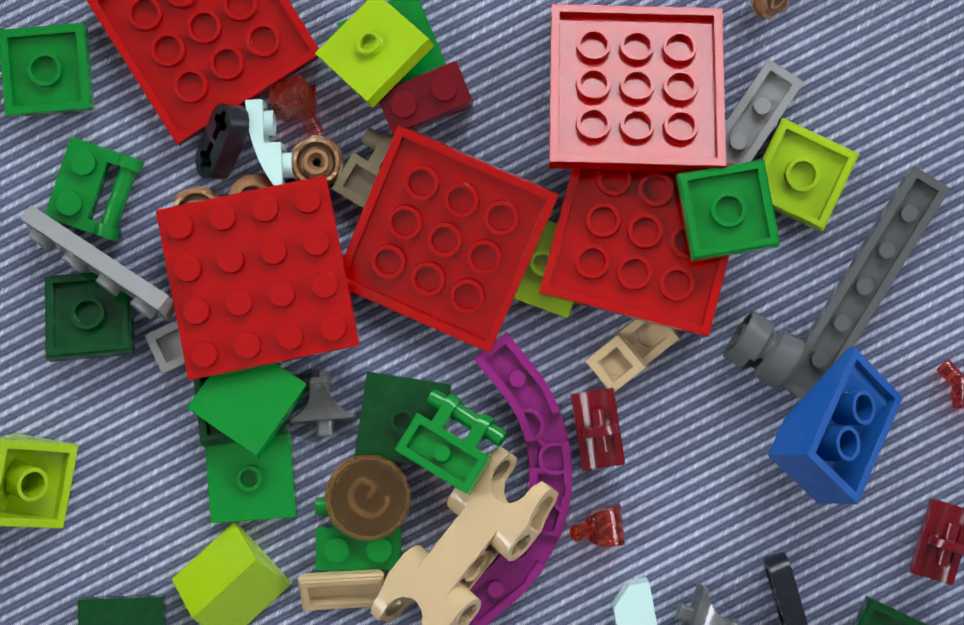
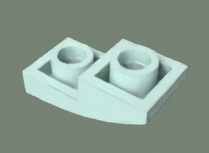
M263 99L245 100L246 110L249 115L250 137L265 174L274 186L288 183V178H294L292 171L293 152L287 153V146L282 142H270L269 136H276L275 111L269 110L268 104Z

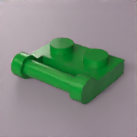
M71 136L45 214L57 222L117 242L121 233L118 225L136 173L141 174L145 162ZM113 164L119 166L120 169L102 221L98 222L92 219L110 166Z

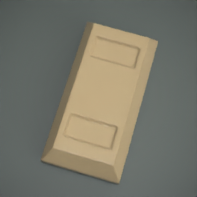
M380 569L304 573L298 577L302 610L372 607L384 584V572Z

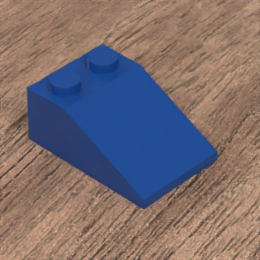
M850 347L786 416L768 456L817 503L858 505L903 397L855 347Z

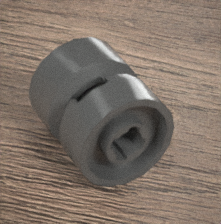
M751 311L731 337L723 357L744 370L750 367L754 368V377L777 389L787 379L799 361L805 347V342L786 330L775 332L773 322L757 312Z

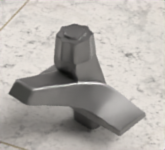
M316 371L311 373L308 404L300 414L291 418L293 425L316 423V437L333 436V422L357 420L355 413L343 410L332 399L329 385L332 383L330 372Z
M697 583L691 605L688 606L680 603L675 614V619L685 622L684 625H742L741 621L735 618H726L717 613L710 602L709 589L701 583Z

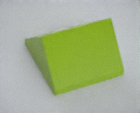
M20 433L0 437V526L64 527L79 445Z
M233 522L172 578L192 619L201 625H247L292 584L237 522Z

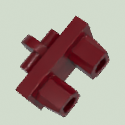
M614 388L570 394L582 470L587 471L603 467L626 465Z
M930 498L908 572L953 586L962 554L964 555V508Z

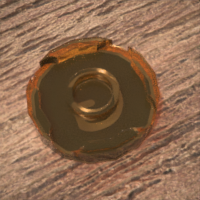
M360 455L345 460L333 471L326 485L325 505L330 520L342 533L356 540L375 541L391 535L403 524L410 510L411 490L406 476L394 462L379 455Z

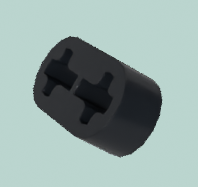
M219 103L215 106L196 152V170L202 178L225 180L231 174L249 130V115L246 108L241 105Z
M785 552L764 557L763 565L781 625H808Z

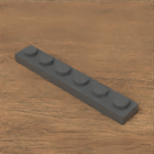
M915 166L908 169L804 338L805 347L803 353L790 375L780 387L802 400L848 348L855 345L951 188Z

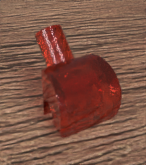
M296 75L275 83L271 87L269 101L272 110L278 118L285 122L300 119L308 136L319 135L324 132V128L316 115V84L310 85L308 89L307 80L300 75Z
M948 359L936 371L952 387V407L962 409L964 408V374Z
M621 504L608 505V507L602 509H592L587 514L583 523L573 525L570 528L571 538L575 542L588 539L600 547L625 545Z

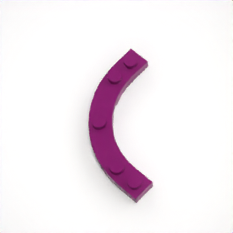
M507 332L494 342L490 353L482 351L474 360L504 396L519 421L528 451V491L534 485L543 481L554 488L559 494L541 533L526 552L514 561H508L499 553L470 591L481 600V607L469 625L489 624L526 592L540 575L562 534L572 492L571 448L559 406L543 377Z

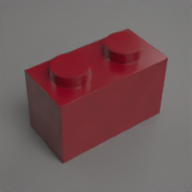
M456 61L394 86L379 101L393 136L398 125L418 131L473 108L472 97Z

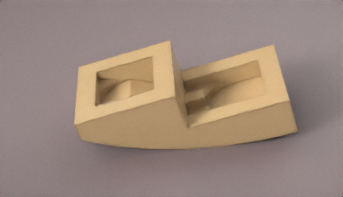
M634 319L586 359L585 362L607 388L613 387L614 392H616L645 369L648 363L678 341L681 336L675 329Z

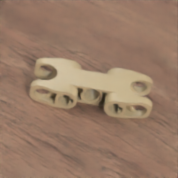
M498 447L488 455L492 458V461L470 496L456 487L450 494L447 506L458 517L429 553L421 545H416L401 556L387 574L370 613L378 621L390 623L392 620L397 619L409 605L417 602L422 611V625H469L481 607V600L470 591L499 553L508 561H514L526 552L541 533L559 493L550 485L541 481L534 485L520 500L509 503L504 492L505 483L516 467L518 458L505 448Z

